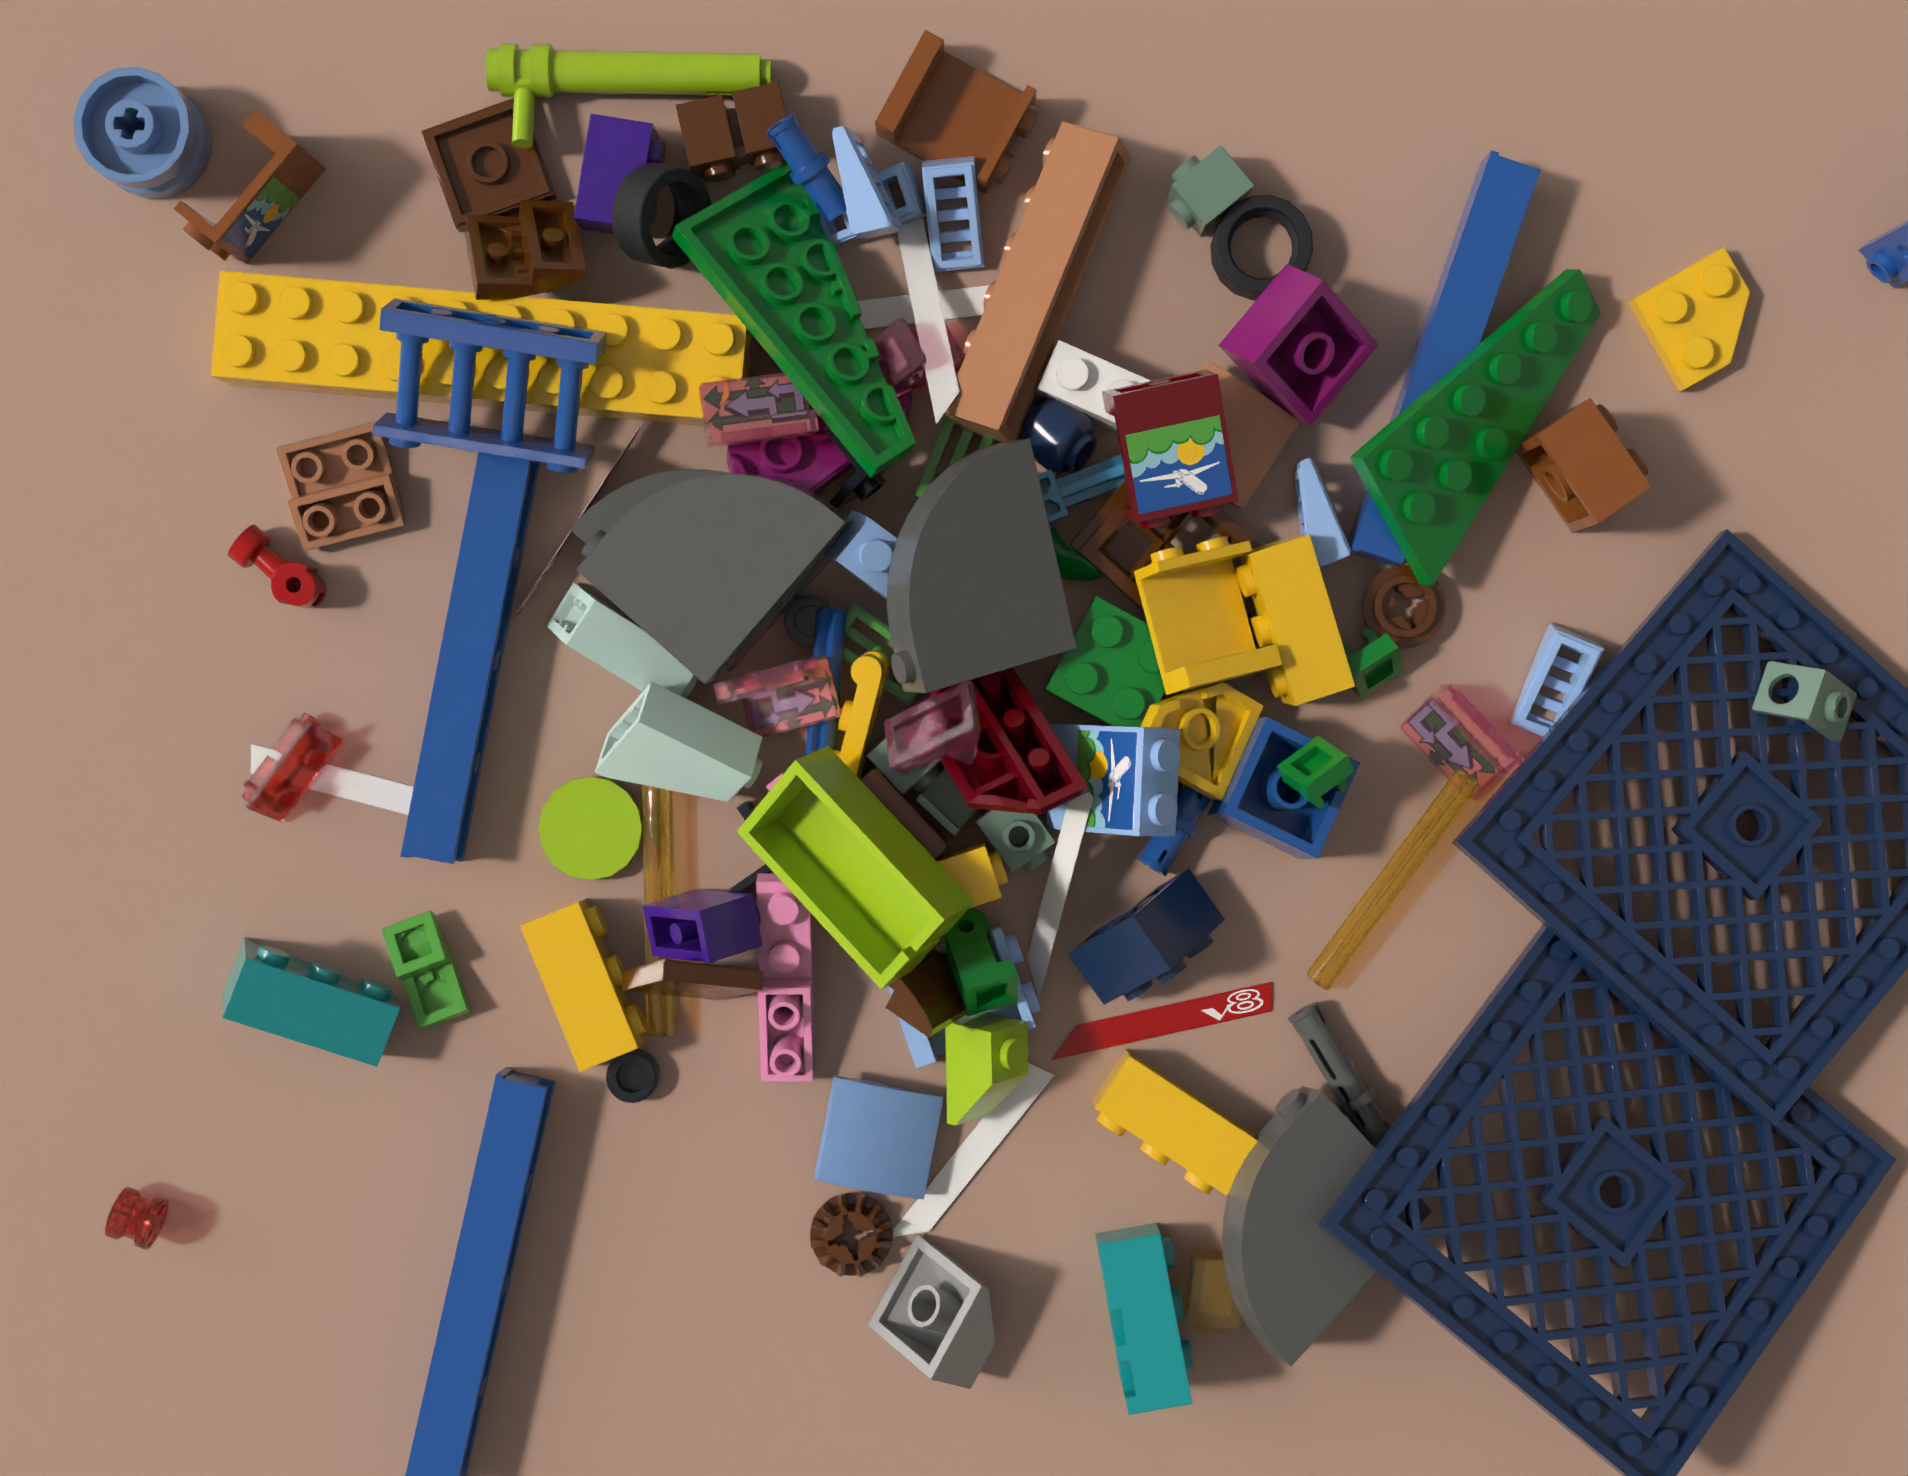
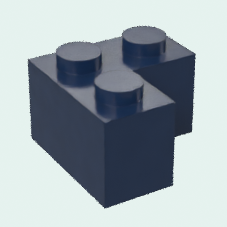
M1188 868L1155 887L1129 911L1094 930L1073 948L1068 955L1104 1005L1122 995L1127 1001H1131L1153 985L1152 979L1157 978L1163 984L1187 967L1183 958L1185 956L1188 959L1192 958L1214 942L1210 933L1225 918Z

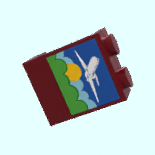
M1200 370L1102 391L1105 412L1114 416L1130 503L1122 506L1124 517L1134 523H1140L1141 528H1157L1171 524L1173 522L1172 515L1192 512V517L1212 516L1224 511L1223 504L1239 501L1217 373Z

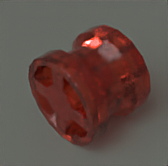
M125 1187L111 1208L106 1222L105 1235L116 1240L126 1237L132 1239L136 1247L144 1250L150 1249L164 1225L169 1202L160 1197H155L151 1200L143 1198L137 1189Z

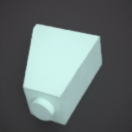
M574 582L546 624L568 647L642 692L652 681L686 698L697 681V677L631 618Z
M651 681L607 732L595 773L606 778L728 802L743 786L746 788L751 787L758 777L762 767V760L758 759L757 756L762 736Z

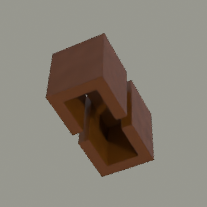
M779 82L732 92L744 142L743 147L736 148L728 110L724 104L722 94L676 105L691 171L699 178L704 177L706 182H718L734 177L736 175L735 170L741 169L740 166L755 165L756 170L764 171L775 169L786 163L771 138L766 134L770 127L787 116Z

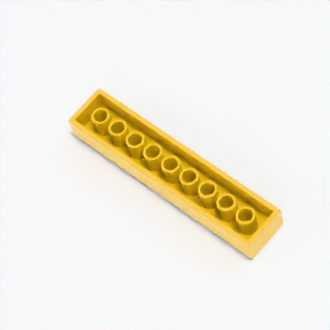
M220 271L211 376L232 386L397 400L401 341L396 339V333L380 330L381 308L394 298L607 332L604 355L596 364H589L587 369H583L578 414L581 416L706 426L701 387L725 384L720 405H722L729 396L727 383L748 381L752 334L737 315L535 297L476 300L474 292L232 271ZM429 338L428 343H423L419 402L450 404L455 351L449 347L450 341ZM482 347V351L476 352L472 406L504 409L508 358L503 356V350ZM536 355V358L530 361L525 411L557 413L561 366L556 364L557 358Z

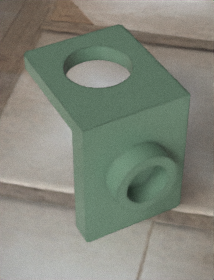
M1769 661L1752 709L1757 713L1802 720L1829 740L1841 742L1857 693L1827 670ZM1785 677L1796 678L1799 689L1794 699L1785 704L1775 703L1772 698L1775 684Z
M946 769L916 799L954 836L978 810L967 806Z

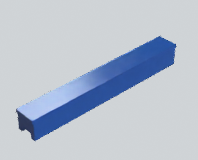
M1493 150L1481 161L1390 422L1480 344L1541 170L1499 156V153ZM1366 488L1348 539V545L1351 550L1350 556L1355 554L1389 567L1396 566V564L1402 565L1405 557Z
M478 452L400 857H418L449 864H455V861L463 862L539 473L540 462Z
M508 1067L502 1069L495 1076L405 1476L467 1475L556 1082L554 1080L514 1072L513 1068Z

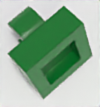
M1368 627L1361 630L1367 646L1359 651H1351L1348 645L1342 642L1355 687H1352V689L1360 699H1363L1405 672L1399 648L1390 636L1385 633L1377 638L1376 633Z
M1316 736L1276 766L1283 781L1320 810L1325 807L1321 796L1332 788L1343 794L1347 791L1348 787L1345 778L1355 772L1348 755L1320 736Z

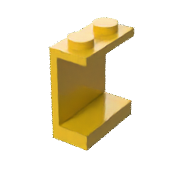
M1227 536L1197 544L1198 552L1183 555L1181 546L1161 550L1150 555L1151 564L1134 571L1166 695L1255 674L1283 665L1277 644L1256 649L1232 559L1251 552L1250 541L1229 545Z

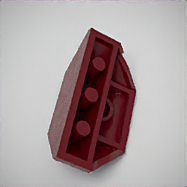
M1013 667L930 692L921 721V728L969 808L1041 815L1089 792L1087 783Z

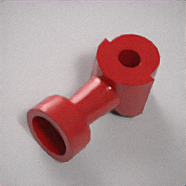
M255 524L246 528L231 545L228 557L243 568H248L255 564L271 580L273 596L279 603L302 608H313L323 602L327 588L324 580L317 574L319 569L303 563L289 562L269 549L270 537Z

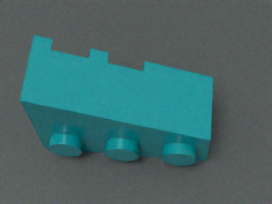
M244 937L222 994V1018L376 1067L385 1049L400 1006L397 997L391 995L392 988L371 979H362L360 983L341 975L342 972L336 968L318 962L309 963L291 956L282 950L263 945Z
M1156 1223L1095 1233L1121 1385L1128 1414L1132 1415L1193 1404L1187 1372L1194 1371L1189 1340H1180L1177 1324L1178 1320L1185 1319L1180 1289H1171L1167 1269L1176 1268L1171 1237L1161 1238Z

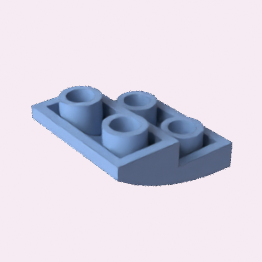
M834 1075L813 1178L818 1181L859 1190L924 1200L944 1097L934 1092L891 1087L883 1082Z

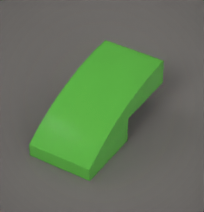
M429 910L382 928L396 977L404 982L418 1029L425 1031L473 1012L450 948L432 911Z

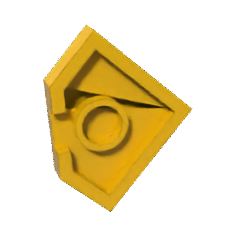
M1722 247L1628 302L1679 392L1731 363L1750 291L1725 247Z
M1218 682L1189 690L1150 705L1140 727L1180 729L1178 781L1211 800H1223L1263 709V705L1226 683Z

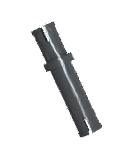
M1317 1002L1308 1004L1293 1013L1288 1020L1294 1026L1314 1062L1339 1101L1336 1104L1337 1108L1344 1115L1348 1116L1351 1123L1376 1148L1391 1128L1374 1099L1377 1093L1372 1085L1366 1086L1344 1047L1325 1019Z

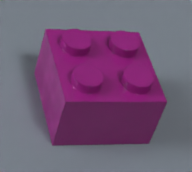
M1286 264L1218 346L1268 399L1291 416L1311 426L1379 344L1324 280Z

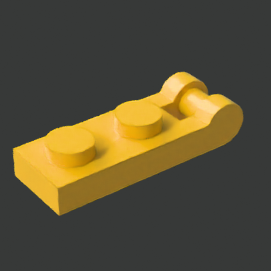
M879 650L867 651L857 658L851 666L852 679L858 685L854 701L846 700L840 715L838 730L846 732L841 751L833 750L860 780L863 776L890 670L888 657Z

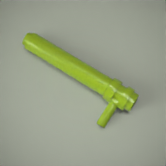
M501 43L499 49H487L485 62L488 91L500 92L502 97H514L512 144L518 148H530L533 146L535 98H553L555 93L710 96L722 94V96H733L732 92L772 83V60L762 59L761 54L554 50L551 44H532L531 49H519L518 44Z

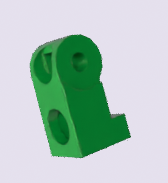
M969 908L954 926L944 934L946 940L945 955L967 1016L1018 1002L1017 974L1011 959L996 963L990 947L988 919L980 910Z

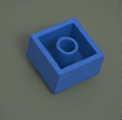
M1269 717L1259 718L1223 800H1214L1207 815L1298 859H1318L1360 762L1349 757L1355 772L1345 778L1348 785L1347 791L1342 794L1335 788L1329 790L1321 796L1325 807L1320 810L1308 802L1302 794L1286 784L1276 767L1310 742L1312 738Z

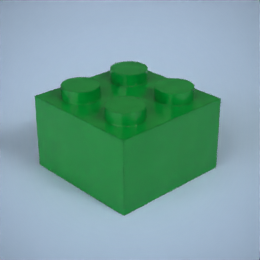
M1096 596L1074 633L1077 648L1064 652L1044 691L1109 726L1140 727L1149 706L1160 702L1165 693L1148 624Z

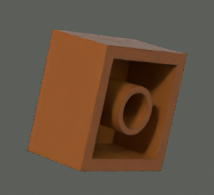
M1591 398L1565 411L1524 439L1516 450L1517 455L1571 533L1599 524L1652 487L1645 477L1648 475V468L1643 459L1635 450L1631 448L1626 450L1615 434L1618 426L1611 413L1601 404L1596 406Z

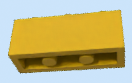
M1296 534L1253 548L1251 552L1239 556L1241 566L1236 567L1235 572L1244 597L1251 596L1256 616L1251 618V627L1256 642L1261 648L1277 644L1283 664L1266 670L1268 684L1273 695L1276 698L1281 697L1282 702L1285 704L1298 706L1355 687L1310 534Z
M586 898L520 925L579 1072L638 1049L645 1042L642 1033L648 1031L646 1020L639 1005L636 1002L629 1004L625 991H622L623 972L626 971L617 954L610 956L603 937L608 935V928L598 906L590 908Z
M1127 1049L1092 1100L1094 1109L1100 1112L1096 1118L1099 1123L1121 1137L1127 1130L1144 1142L1140 1149L1165 1166L1170 1159L1187 1170L1183 1177L1207 1194H1210L1213 1188H1215L1224 1195H1228L1242 1163L1258 1141L1254 1133Z

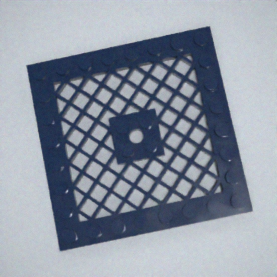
M1728 529L1724 530L1714 538L1452 843L1769 1125L1776 1126L1908 968V689ZM1728 608L1738 616L1721 618ZM1742 626L1744 654L1723 655L1721 628ZM1706 635L1708 656L1687 657ZM1758 635L1778 652L1759 653ZM1781 661V663L1824 669L1856 692L1857 697L1850 714L1856 722L1847 723L1845 731L1859 730L1861 759L1841 760L1840 742L1831 741L1823 736L1825 761L1805 762L1803 734L1819 733L1809 725H1802L1801 720L1785 718L1786 726L1765 727L1764 714L1757 713L1752 709L1762 680L1760 662ZM1745 663L1747 691L1726 692L1724 664ZM1709 665L1711 693H1689L1687 666ZM1673 673L1675 695L1654 696ZM1794 677L1783 678V689H1773L1772 698H1784V704L1793 700L1799 689L1798 681ZM1748 700L1750 728L1729 729L1727 701ZM1712 702L1714 730H1692L1690 703ZM1676 704L1678 732L1656 733L1654 705ZM1640 712L1641 734L1620 735ZM1787 734L1789 763L1768 764L1766 736ZM1751 736L1752 756L1746 751H1740L1731 759L1730 738ZM1715 738L1717 767L1695 768L1693 740ZM1876 740L1896 757L1877 758ZM1657 742H1679L1681 769L1659 770ZM1642 743L1644 771L1622 772L1620 744ZM1606 751L1608 773L1586 774ZM1898 765L1900 794L1880 795L1878 766ZM1862 767L1864 796L1844 797L1842 768ZM1826 769L1828 798L1808 799L1806 770ZM1790 771L1791 791L1770 772ZM1717 775L1698 798L1696 777ZM1681 777L1684 806L1662 808L1660 779ZM1645 779L1647 809L1625 810L1623 781ZM1609 781L1611 811L1588 812L1586 783ZM1573 790L1574 813L1552 814ZM1901 802L1903 831L1884 832L1881 803ZM1865 804L1867 833L1847 834L1845 805ZM1829 806L1831 835L1812 836L1824 820L1809 807ZM1745 810L1753 813L1759 823L1756 836L1749 841L1742 838L1736 829V820ZM1684 814L1671 831L1686 844L1665 845L1663 816ZM1648 816L1650 846L1628 847L1626 818ZM1612 819L1614 848L1591 849L1589 820ZM1575 821L1577 850L1554 852L1552 822ZM1538 829L1540 845L1531 838ZM1904 839L1906 868L1887 869L1884 840ZM1868 841L1870 870L1850 872L1848 842ZM1832 843L1834 873L1814 874L1812 844ZM1687 851L1689 881L1668 882L1665 853ZM1651 854L1653 883L1631 885L1629 855ZM1797 854L1798 875L1778 876ZM1614 856L1617 885L1594 887L1592 857ZM1578 858L1580 881L1556 859ZM1703 859L1725 879L1704 880ZM1906 876L1889 897L1887 877ZM1871 878L1873 907L1854 909L1851 879ZM1835 880L1837 910L1817 911L1815 881ZM1799 882L1801 912L1781 913L1778 884ZM1705 888H1727L1729 916L1707 917ZM1690 889L1692 918L1671 920L1668 890ZM1654 891L1656 920L1634 922L1632 892ZM1617 893L1619 916L1595 894ZM1742 894L1749 900H1758L1763 894L1765 914L1744 915ZM1874 915L1856 936L1854 917ZM1838 918L1841 947L1820 948L1818 919ZM1802 920L1804 949H1783L1781 921ZM1766 922L1768 951L1747 952L1745 923ZM1729 924L1732 953L1710 955L1708 925ZM1693 926L1695 956L1674 957L1671 928ZM1657 928L1658 950L1635 930ZM1840 955L1822 976L1821 956ZM1805 957L1807 986L1787 987L1784 958ZM1769 959L1771 988L1750 990L1748 961ZM1711 963H1733L1735 991L1713 992ZM1696 964L1698 986L1674 965ZM1806 995L1789 1016L1787 996ZM1772 997L1774 1026L1753 1027L1751 998ZM1735 999L1737 1021L1715 1001ZM1773 1035L1765 1045L1754 1036Z
M1542 925L1318 1225L1622 1476H1677L1892 1167L1896 1158L1809 1087L1776 1126L1767 1124L1545 925ZM1579 972L1591 980L1572 983ZM1593 988L1597 1018L1576 1020L1572 990ZM1609 996L1631 1014L1612 1016ZM1559 1000L1562 1022L1541 1024ZM1633 1022L1637 1051L1617 1053L1613 1024ZM1598 1025L1602 1055L1582 1057L1578 1027ZM1563 1029L1567 1059L1546 1061L1542 1031ZM1650 1029L1668 1043L1671 1048L1652 1049ZM1529 1041L1531 1063L1511 1065ZM1673 1055L1677 1084L1658 1086L1654 1057ZM1638 1059L1642 1088L1622 1090L1618 1061ZM1690 1062L1712 1081L1693 1083ZM1603 1063L1607 1092L1587 1094L1583 1065ZM1568 1067L1572 1096L1551 1098L1547 1069ZM1533 1071L1536 1100L1515 1102L1511 1073ZM1498 1082L1501 1104L1480 1106ZM1714 1089L1718 1118L1699 1120L1695 1091ZM1679 1093L1683 1122L1663 1124L1659 1095ZM1644 1096L1648 1126L1628 1128L1624 1099ZM1731 1096L1752 1114L1734 1116ZM1608 1100L1611 1121L1605 1116H1596L1591 1123L1588 1103ZM1573 1104L1577 1134L1556 1136L1552 1107ZM1538 1108L1541 1138L1520 1140L1516 1110ZM1502 1112L1506 1141L1484 1144L1480 1114ZM1754 1122L1758 1151L1739 1153L1735 1124ZM1467 1124L1470 1146L1449 1148ZM1719 1126L1723 1155L1704 1157L1700 1128ZM1684 1130L1688 1159L1669 1161L1665 1132ZM1772 1130L1792 1147L1774 1149ZM1649 1134L1652 1155L1629 1136ZM1577 1142L1560 1165L1557 1144ZM1543 1146L1547 1175L1525 1178L1521 1148ZM1507 1150L1511 1179L1489 1182L1485 1153ZM1471 1154L1475 1183L1453 1186L1449 1157ZM1794 1156L1798 1184L1780 1186L1776 1158ZM1760 1160L1764 1188L1745 1190L1741 1162ZM1812 1163L1817 1166L1814 1172ZM1725 1164L1729 1192L1709 1195L1705 1166ZM1436 1166L1439 1188L1418 1190ZM1690 1168L1694 1196L1676 1198L1686 1183L1670 1170ZM1610 1176L1616 1178L1622 1188L1620 1201L1612 1207L1607 1206L1600 1197V1186ZM1546 1184L1536 1200L1551 1213L1530 1215L1527 1187ZM1512 1188L1516 1217L1494 1220L1491 1191ZM1476 1192L1480 1221L1458 1224L1454 1195ZM1798 1194L1784 1213L1782 1196ZM1440 1197L1444 1226L1421 1228L1418 1199ZM1765 1198L1769 1226L1750 1228L1746 1200ZM1730 1202L1734 1230L1715 1232L1711 1204ZM1695 1206L1699 1234L1679 1236L1675 1208ZM1404 1208L1407 1224L1398 1218ZM1661 1220L1664 1238L1646 1240ZM1553 1222L1557 1251L1536 1253L1532 1225ZM1517 1227L1521 1255L1499 1258L1496 1229ZM1569 1228L1592 1247L1572 1249ZM1481 1231L1485 1260L1463 1262L1459 1233ZM1445 1235L1448 1258L1428 1243L1424 1237ZM1768 1236L1754 1256L1752 1238ZM1736 1240L1740 1268L1720 1270L1716 1242ZM1701 1244L1705 1272L1685 1274L1681 1246ZM1665 1248L1669 1276L1649 1279L1645 1250ZM1594 1257L1598 1285L1577 1287L1573 1259ZM1559 1261L1562 1289L1541 1292L1537 1263ZM1610 1261L1620 1268H1626L1631 1262L1634 1281L1613 1283ZM1523 1265L1526 1294L1504 1296L1501 1268ZM1487 1270L1489 1292L1465 1272ZM1739 1278L1724 1298L1722 1280ZM1706 1282L1710 1310L1690 1312L1686 1284ZM1671 1286L1675 1314L1654 1317L1651 1289ZM1635 1291L1639 1319L1618 1321L1615 1293ZM1600 1295L1603 1323L1582 1326L1579 1297ZM1564 1299L1568 1328L1546 1330L1542 1302ZM1528 1304L1531 1327L1506 1306ZM1708 1321L1694 1341L1692 1323ZM1676 1325L1680 1353L1660 1355L1656 1327ZM1641 1329L1644 1357L1624 1360L1620 1332ZM1605 1334L1609 1362L1588 1364L1584 1336ZM1569 1338L1572 1361L1548 1341ZM1678 1364L1664 1384L1662 1366ZM1646 1368L1650 1396L1629 1398L1625 1371ZM1610 1373L1613 1394L1589 1375ZM1647 1408L1641 1418L1631 1409Z

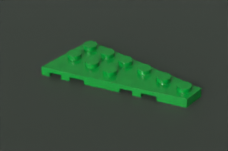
M786 162L675 225L672 238L869 477L872 478L909 454L916 441L893 386L886 383L877 361L880 354L873 338L868 339L860 320L862 311L833 242L827 241L818 219L820 212L801 184H794L789 176L792 170Z
M1565 269L1350 457L1419 584L1433 587L1601 314L1580 269Z

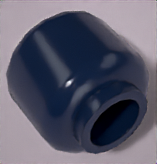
M1048 398L1042 403L1038 401L1031 403L1021 427L1022 430L1019 440L1030 438L1035 461L1046 470L1052 469L1054 474H1061L1068 470L1071 472L1078 471L1089 460L1097 445V438L1094 437L1095 425L1092 418L1054 398Z

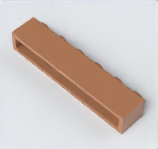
M1062 121L1056 137L1051 138L1047 143L1043 154V169L1036 186H1031L1025 196L1023 204L1024 215L1018 230L1006 242L1003 253L1004 264L997 281H993L985 293L984 312L978 327L970 332L964 345V361L956 377L959 393L944 413L959 428L1001 442L1017 439L1132 159L1119 137Z

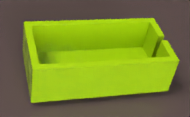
M829 746L796 759L736 831L881 990L913 971L940 941L939 938L946 934L974 904V900Z

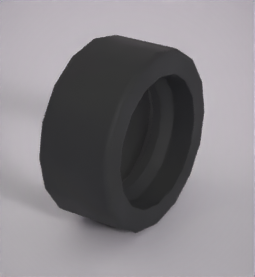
M652 162L636 167L622 181L616 192L612 208L613 232L619 247L632 260L673 269L688 264L691 260L672 238L675 225L711 205V199L705 183L693 171L677 166ZM668 185L674 198L675 215L672 228L665 240L656 246L650 233V214L657 195Z
M1273 195L1250 196L1233 204L1220 219L1210 245L1211 264L1220 282L1234 294L1250 300H1257L1278 274L1270 278H1255L1246 275L1236 266L1231 256V241L1234 232L1242 223L1252 218L1264 217L1277 221L1286 229L1291 239L1292 254L1288 264L1302 271L1307 270L1313 253L1312 231L1304 214L1290 201Z

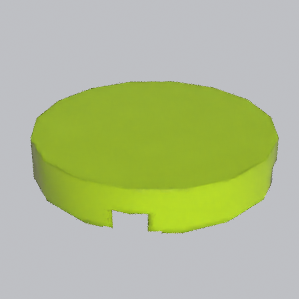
M589 776L570 780L551 794L542 808L538 831L542 849L553 866L570 877L591 881L613 876L628 866L640 848L645 827L641 808L627 789L612 780Z

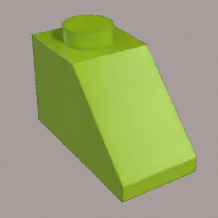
M981 1012L970 1016H963L945 1027L947 1124L956 1126L991 1114L1028 1074V1022Z

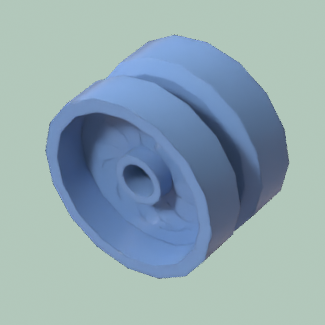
M140 67L113 69L94 79L79 98L73 117L75 142L83 158L102 176L117 184L128 193L150 200L172 198L191 188L206 171L212 152L210 125L201 108L159 73Z

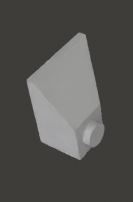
M917 1234L870 1319L868 1326L929 1379L971 1389L996 1343L989 1288L927 1238Z

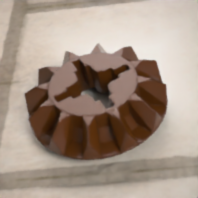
M1409 565L1393 566L1380 572L1368 583L1361 602L1365 626L1372 629L1376 633L1377 638L1387 633L1399 649L1417 647L1429 641L1441 628L1446 614V599L1438 581L1436 580L1433 587L1419 584ZM1393 586L1396 592H1400L1404 599L1412 597L1415 599L1420 596L1423 598L1422 601L1416 603V607L1410 610L1412 617L1410 621L1413 628H1411L1409 621L1406 622L1401 615L1395 617L1388 616L1386 618L1384 616V613L1390 611L1389 608L1396 604Z
M843 1193L827 1200L816 1212L810 1229L811 1248L814 1250L821 1266L832 1270L839 1277L845 1275L862 1277L873 1269L880 1267L887 1257L893 1241V1227L886 1210L873 1198L860 1193ZM844 1215H848L849 1222L853 1223L855 1230H873V1232H869L866 1236L859 1239L858 1255L855 1256L853 1249H850L847 1242L830 1241L843 1233Z

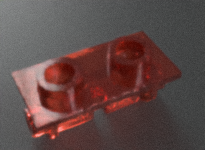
M305 712L299 719L293 718L291 720L290 726L275 744L274 748L283 755L277 762L274 758L267 755L251 778L244 783L246 791L243 793L242 798L247 801L245 806L252 811L281 823L291 809L296 806L300 797L321 769L328 763L330 757L343 741L341 737L321 728V723Z

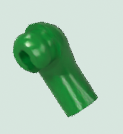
M1052 527L1051 535L1061 578L1066 580L1093 581L1103 576L1080 556L1075 549L1069 548L1055 528Z

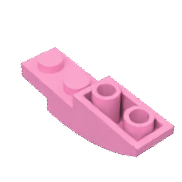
M758 873L756 896L757 908L761 918L759 929L763 945L758 947L759 969L763 971V987L761 991H758L761 1082H813V915L774 873Z

